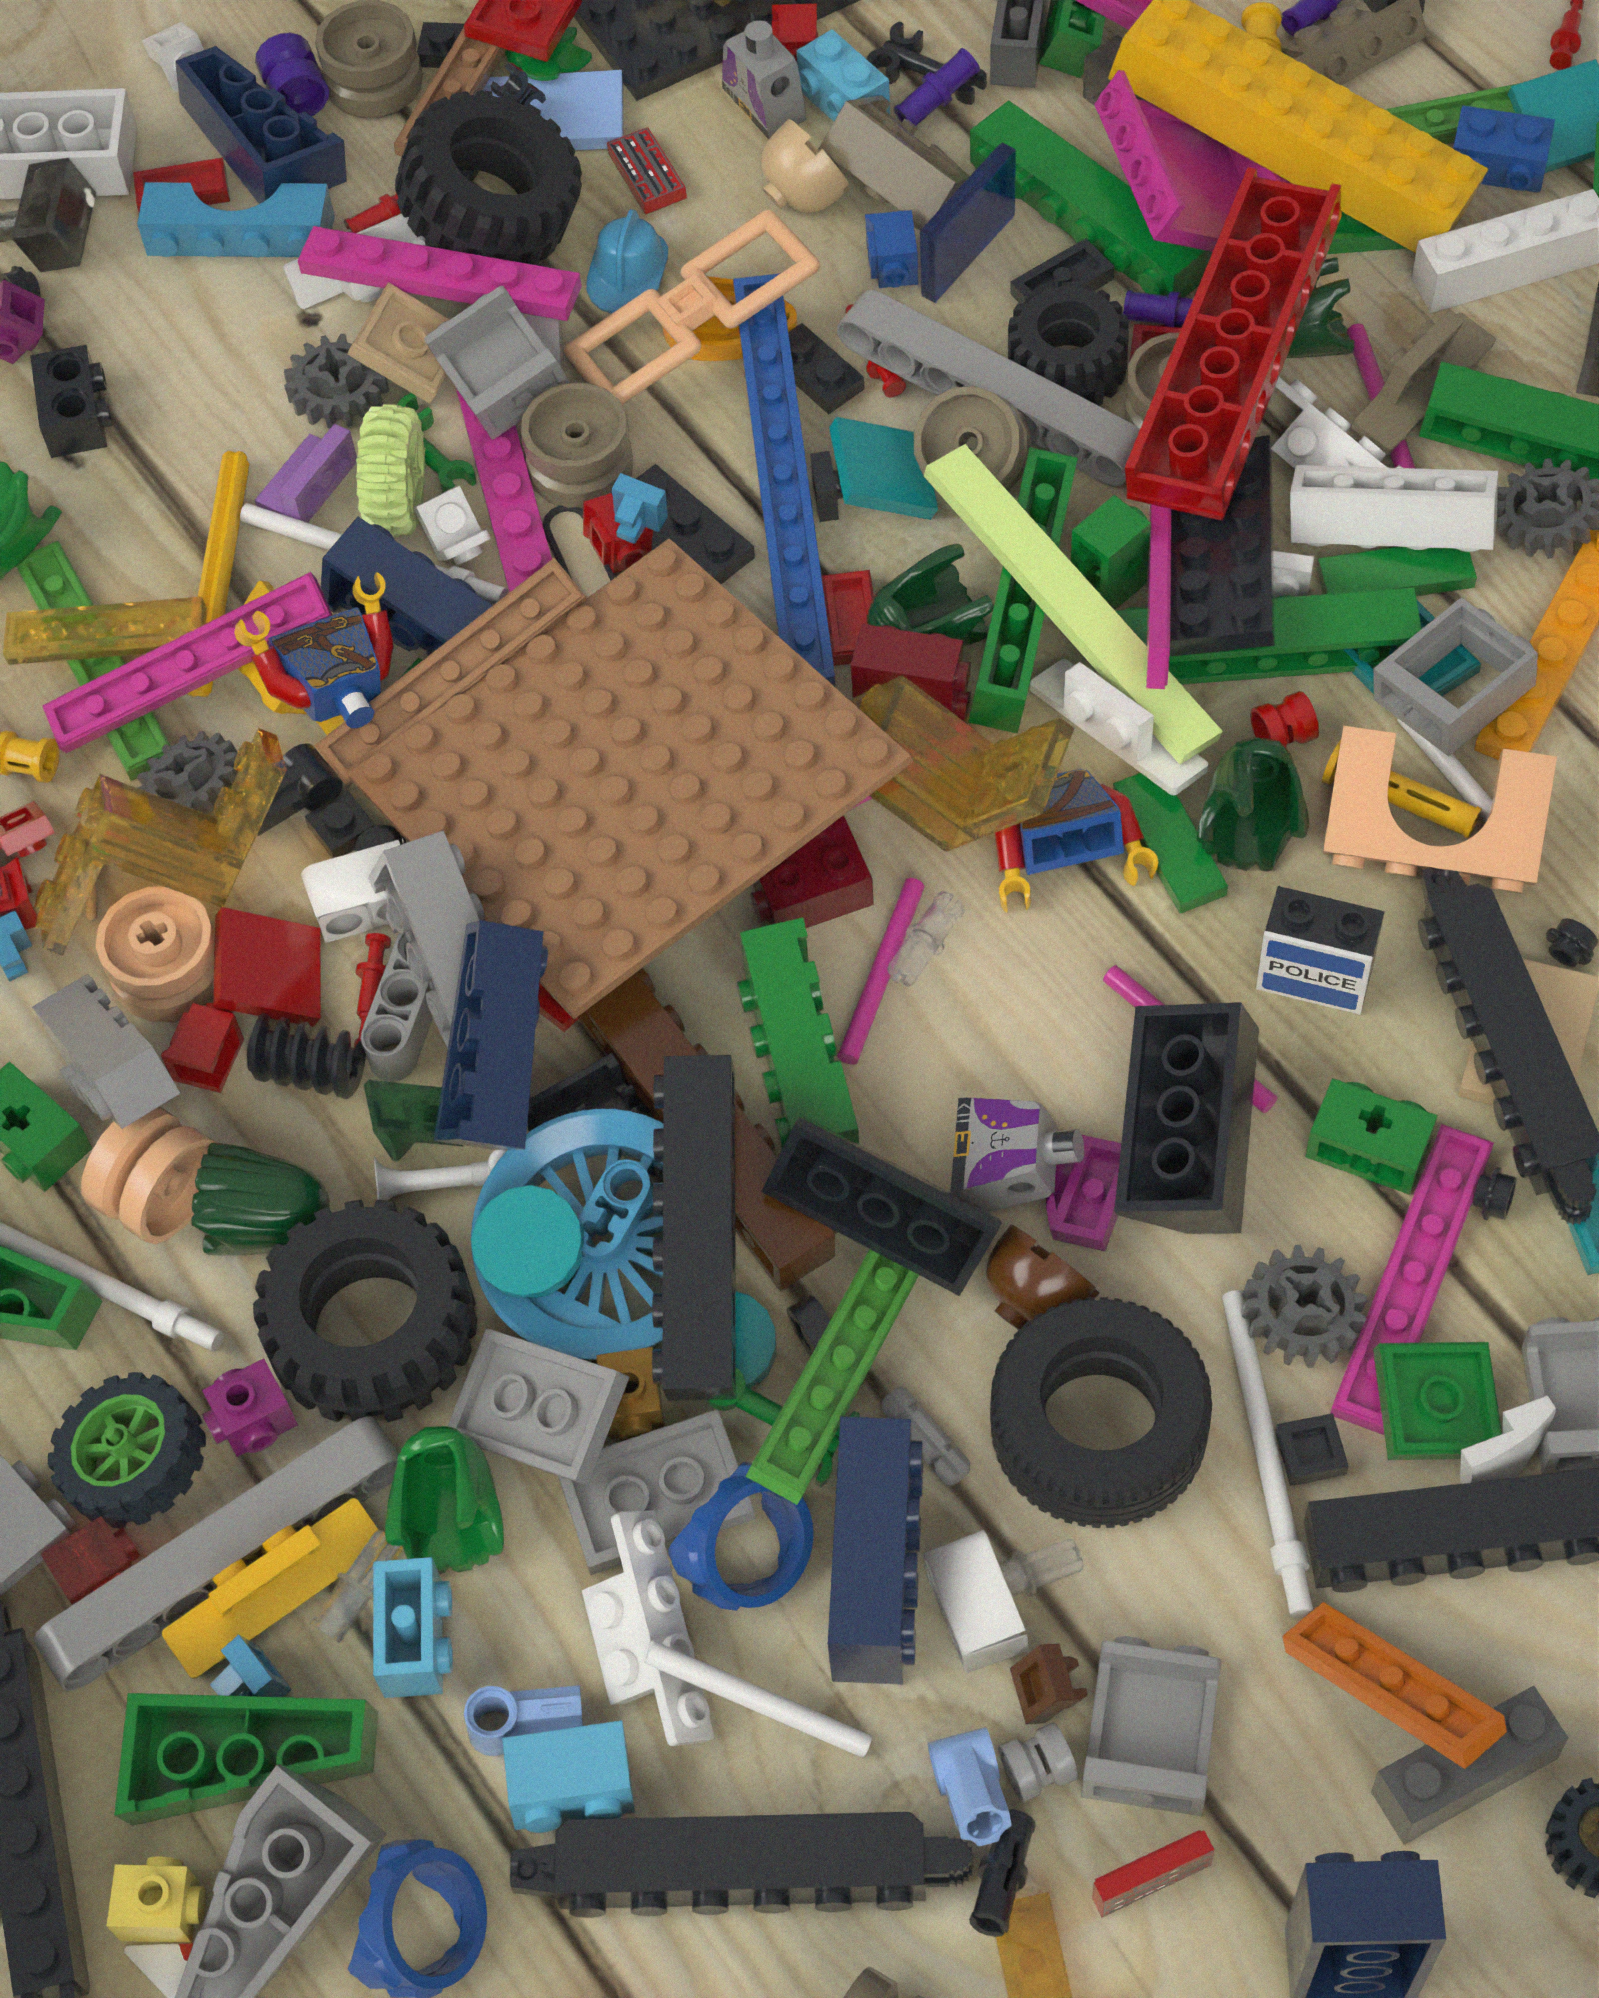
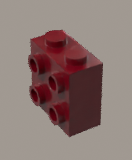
M862 624L851 662L853 704L880 728L943 738L956 730L958 721L966 722L971 702V692L967 691L971 662L963 661V640L953 639L938 633L928 635L904 631L889 625L873 626Z
M844 815L753 883L755 892L750 893L760 923L769 921L770 925L803 917L805 927L809 928L874 905L873 878Z

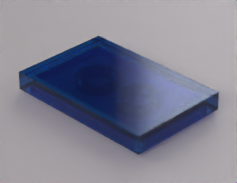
M1004 143L998 145L920 230L922 297L936 303L1015 216L1016 149Z

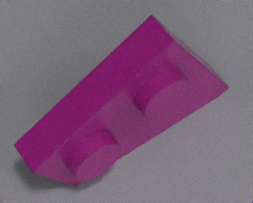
M1082 1135L1084 1142L1083 1160L1076 1163L1056 1164L1054 1191L1049 1197H1046L1049 1229L1053 1240L1106 1252L1118 1218L1114 1210L1121 1143Z

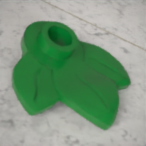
M567 27L547 62L510 50L505 51L507 62L513 63L522 69L530 79L550 81L557 79L560 72L572 73L582 69L592 60V53L572 44L577 36V28Z

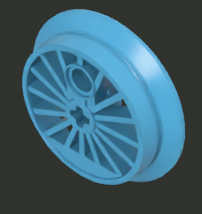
M591 1109L565 1114L549 1120L527 1133L525 1150H507L488 1175L475 1206L471 1237L477 1217L490 1200L511 1188L528 1185L539 1187L545 1180L549 1182L559 1196L570 1203L583 1224L584 1245L582 1248L581 1264L574 1273L575 1277L565 1294L556 1290L548 1296L538 1298H517L505 1295L484 1279L473 1260L479 1284L488 1302L507 1326L526 1341L582 1360H597L596 1355L653 1347L662 1342L663 1328H654L652 1312L632 1322L617 1269H620L652 1307L654 1292L629 1262L663 1279V1272H654L653 1258L641 1253H653V1238L656 1237L646 1236L663 1231V1217L646 1219L654 1212L653 1182L650 1174L654 1167L663 1171V1162H655L653 1153L654 1129L663 1128L662 1122L646 1115L618 1109ZM607 1155L605 1171L594 1188L586 1158ZM621 1156L635 1158L640 1160V1162L633 1161L630 1159L621 1160ZM574 1162L586 1201L584 1207L555 1173ZM628 1181H638L643 1184L642 1190L636 1198L628 1201L616 1198L617 1191L622 1184ZM609 1231L613 1237L611 1242L600 1241L595 1246L592 1241L593 1236L597 1234L604 1237ZM606 1274L620 1323L601 1314ZM591 1280L589 1303L586 1306L580 1303L579 1300Z

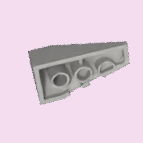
M280 1764L276 1765L238 1816L232 1833L234 1836L223 1869L219 1871L212 1890L214 1891L213 1898L202 1929L196 1935L175 1998H258L354 1879L387 1833L340 1795Z

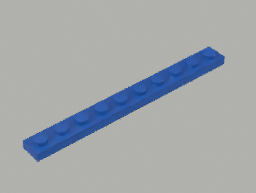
M780 273L733 279L736 303ZM781 296L739 325L778 636L836 687L784 297Z

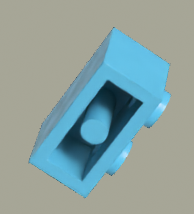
M833 29L797 50V64L802 93L833 122L846 101L882 95L890 102L889 79ZM889 105V107H888V109H887V112H888L889 114H890V105Z
M432 1557L373 1562V1676L384 1698L443 1694V1674L452 1673L453 1671L452 1642L450 1637H443L442 1618L452 1616L450 1581L441 1580Z
M622 1720L502 1738L508 1803L515 1830L526 1829L534 1833H544L559 1828L567 1820L619 1819L622 1814L635 1812L628 1749Z

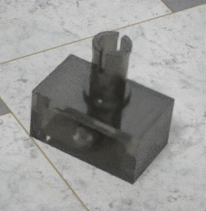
M69 158L29 164L18 210L0 213V243L13 240L40 273L78 267L81 264L96 191Z

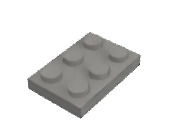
M486 1328L448 1426L457 1428L462 1433L472 1437L481 1449L588 1486L629 1377L616 1370Z
M718 1409L602 1448L588 1486L558 1476L590 1575L622 1565L611 1523L612 1515L621 1511H655L664 1533L665 1548L668 1549L675 1538L691 1521L695 1510L707 1503L717 1492L719 1483L735 1472L738 1464ZM749 1496L731 1509L719 1531L755 1519L754 1509Z

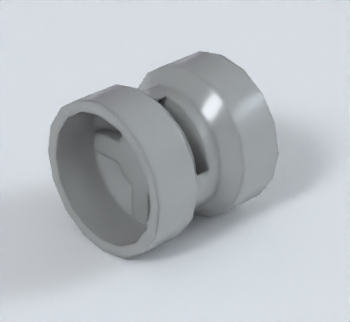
M1054 1722L1037 1729L1035 1736L1029 1740L1022 1742L1013 1739L998 1746L1008 1779L1022 1803L1040 1796L1042 1788L1055 1783L1063 1786L1078 1779L1077 1767L1070 1748L1060 1728Z

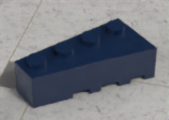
M217 46L175 61L181 105L259 204L270 198L281 183L327 184L328 189L347 182L344 140L333 132L329 135L318 128L317 120L305 111L301 114L286 105L285 97L274 88L271 90L263 88L256 82V75Z
M357 516L322 558L321 590L333 613L339 606L346 610L358 607L361 615L366 613L365 605L359 603L353 595L355 580L359 576L362 591L365 594L374 595L378 592L374 575L378 572L383 576L386 588L379 600L380 608L387 611L394 644L409 652L420 647L426 650L427 656H429L493 606L478 596L467 582L459 578H451L437 569L432 560L425 554L418 551H410L395 541L387 529L378 524L371 525L359 516Z
M483 920L466 925L434 1141L492 1150H525L535 1029L540 1013V1003L538 1000L539 981L544 975L548 960V948L543 945L544 931Z

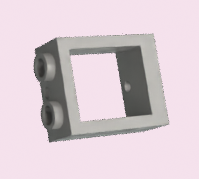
M1461 597L1374 668V700L1449 757L1536 685L1538 652L1534 650L1533 646L1526 639L1514 636L1496 623L1489 612L1481 608L1477 609ZM1459 644H1462L1502 674L1458 709L1418 678Z

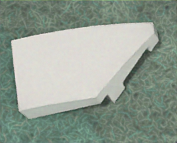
M1548 1395L1503 1412L1501 1435L1461 1450L1460 1484L1514 1478L1520 1475L1538 1448L1556 1413V1407Z

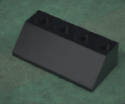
M1241 1002L1135 1006L1114 1210L1118 1216L1186 1234L1241 1233L1259 1027Z
M800 1115L795 1122L761 1191L958 1296L963 1292L1002 1224L1000 1218L804 1115Z

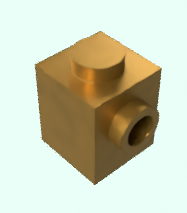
M653 1347L596 1355L597 1365L616 1370L629 1377L608 1432L609 1439L619 1438L625 1441L665 1427L660 1385L653 1384L652 1378Z

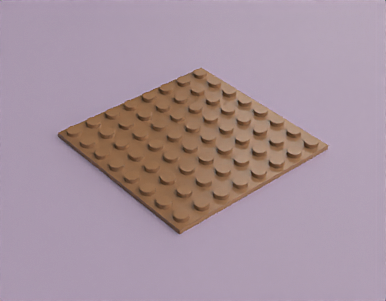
M670 538L586 598L587 601L572 609L567 617L543 635L531 639L524 649L505 663L490 669L486 677L462 694L450 698L445 706L437 709L422 721L412 725L347 773L350 780L408 842L444 830L449 845L455 843L462 854L465 863V874L462 875L468 893H475L478 896L484 910L485 921L544 931L543 945L548 948V960L544 975L540 978L539 983L573 1019L589 1009L913 763L912 757L907 751Z

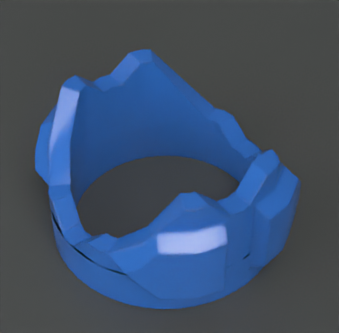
M744 1461L730 1477L725 1478L719 1483L717 1492L707 1503L695 1510L691 1521L668 1548V1555L672 1565L679 1576L689 1580L692 1584V1592L702 1600L721 1609L737 1611L740 1607L756 1608L777 1601L788 1593L800 1579L812 1551L813 1522L804 1498L802 1497L798 1505L745 1477L752 1462ZM761 1492L762 1509L776 1528L780 1544L778 1568L770 1577L755 1580L752 1583H725L719 1574L715 1559V1546L719 1529L727 1514L736 1504L752 1494Z
M423 1839L395 1840L381 1845L378 1852L376 1870L369 1879L371 1893L368 1905L359 1917V1934L348 1971L369 1989H386L392 1998H431L442 1993L443 1988L449 1987L462 1979L470 1971L480 1954L487 1927V1906L484 1891L473 1868L453 1850L436 1848L432 1841ZM411 1871L417 1881L440 1893L453 1909V1917L460 1928L458 1941L444 1953L443 1957L417 1971L412 1969L402 1958L396 1946L392 1927V1913L397 1892L403 1880Z

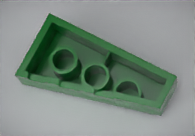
M803 917L740 932L746 980L738 981L737 988L744 1013L753 1011L757 1025L749 1027L756 1058L766 1056L770 1071L762 1072L768 1103L779 1102L782 1118L774 1119L781 1150L800 1115H804L859 1144L858 1125L840 1060H834V1057L837 1056L829 1014H821L820 1012L824 1010L819 986L820 980L815 961L809 962L808 934Z
M0 1245V1339L77 1350L103 1301L82 1280Z
M128 1693L114 1816L134 1826L250 1800L278 1764L317 1784L372 1773L374 1770L378 1711L365 1699Z

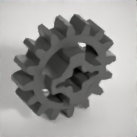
M340 334L337 342L330 343L326 335L321 336V345L316 348L309 343H305L303 345L305 355L292 354L290 359L293 368L284 369L287 383L284 387L288 401L293 403L297 416L307 414L309 424L311 425L316 424L323 418L326 420L327 428H331L336 423V420L343 419L344 423L349 427L353 424L352 417L358 414L363 418L369 411L368 406L383 405L381 394L389 392L387 378L347 355L352 344L347 342L346 334Z
M1546 458L1543 468L1537 470L1531 463L1525 464V475L1521 477L1510 473L1508 475L1509 487H1498V534L1500 538L1508 537L1509 548L1512 550L1524 544L1526 556L1532 557L1538 549H1545L1547 559L1553 558L1555 549L1560 547L1568 554L1574 553V541L1578 540L1588 544L1591 542L1590 529L1599 530V479L1590 480L1589 469L1585 466L1573 472L1571 460L1566 459L1559 468L1553 467L1551 458ZM1580 500L1582 502V505L1580 510L1577 511L1576 502ZM1520 506L1521 515L1517 516L1516 512L1518 507Z
M200 731L194 741H189L183 735L180 737L179 743L171 747L169 745L162 747L164 755L160 759L149 758L146 761L151 770L138 774L137 779L142 786L135 789V794L140 800L138 804L150 821L155 820L160 828L164 829L171 823L176 831H179L189 820L197 827L201 825L202 818L208 815L217 817L219 815L217 806L221 803H233L235 799L230 791L243 787L244 782L239 775L246 772V767L242 763V757L230 740L225 741L220 733L214 734L209 739L204 731Z
M1295 1245L1288 1259L1278 1249L1274 1250L1268 1262L1269 1265L1260 1261L1256 1264L1252 1274L1253 1279L1247 1280L1242 1296L1248 1299L1243 1305L1242 1317L1255 1319L1250 1326L1248 1335L1250 1338L1264 1335L1267 1338V1342L1263 1352L1269 1355L1277 1348L1283 1350L1284 1364L1289 1366L1296 1355L1303 1356L1308 1368H1314L1319 1354H1322L1328 1362H1335L1340 1353V1347L1347 1351L1351 1350L1357 1339L1356 1333L1361 1332L1366 1321V1316L1360 1312L1365 1307L1367 1295L1353 1293L1360 1280L1358 1274L1344 1277L1340 1272L1345 1260L1340 1257L1331 1264L1324 1261V1249L1320 1247L1314 1252L1313 1257H1305L1301 1245ZM1332 1294L1335 1296L1338 1305L1335 1302H1333ZM1269 1306L1276 1311L1277 1319L1272 1315Z

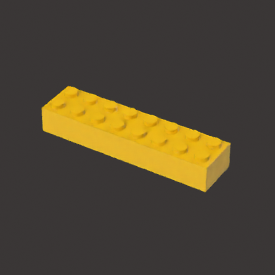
M1152 0L1123 37L1108 79L1112 80L1118 70L1125 71L1134 94L1293 184L1329 191L1332 183L1341 185L1342 212L1416 253L1419 240L1455 229L1489 170L1469 156L1461 154L1433 138L1428 133L1392 115L1389 111L1351 92L1345 86L1335 83L1312 70L1306 64L1296 61L1268 45L1265 41L1257 39L1232 25L1224 18L1209 12L1190 0Z

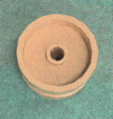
M171 886L146 887L126 894L107 910L97 928L95 947L107 978L110 980L118 1001L132 1015L151 1022H175L181 1019L183 1012H189L192 1003L204 1006V1004L210 1003L214 999L215 932L205 907L194 896Z
M160 1106L123 1129L113 1121L100 1136L88 1157L82 1175L81 1194L86 1204L108 1218L120 1219L123 1227L138 1238L152 1244L161 1243L172 1238L183 1229L194 1215L192 1199L193 1194L198 1192L195 1187L197 1170L201 1168L203 1154H208L209 1145L216 1143V1141L195 1128L186 1125L182 1126L178 1117Z

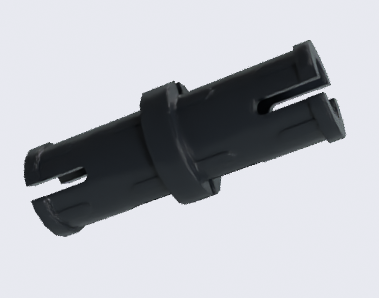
M1008 1809L1012 1826L1001 1834L999 1841L991 1843L989 1854L982 1857L978 1867V1876L981 1879V1884L969 1922L976 1931L987 1936L999 1937L1003 1936L1004 1932H1008L1009 1920L1017 1891L1025 1886L1028 1876V1869L1024 1863L1036 1823L1030 1815L1015 1809Z

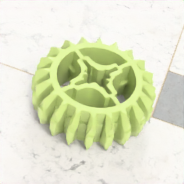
M383 404V406H371L363 417V424L360 427V440L357 442L358 456L356 458L358 510L363 520L371 525L378 524L384 527L393 537L412 535L416 529V524L419 523L413 507L423 502L424 484L426 483L424 433L421 430V421L414 409L396 404Z

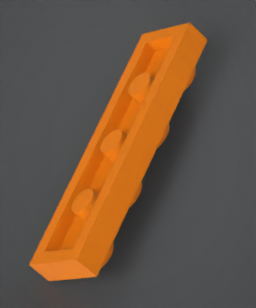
M1322 1602L1282 1636L1287 1654L1464 1769L1507 1733L1503 1714L1325 1602Z

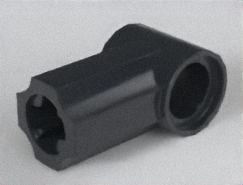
M299 744L283 755L278 763L277 771L233 797L235 799L233 802L253 834L260 836L303 808L314 811L339 796L343 789V782L312 744Z

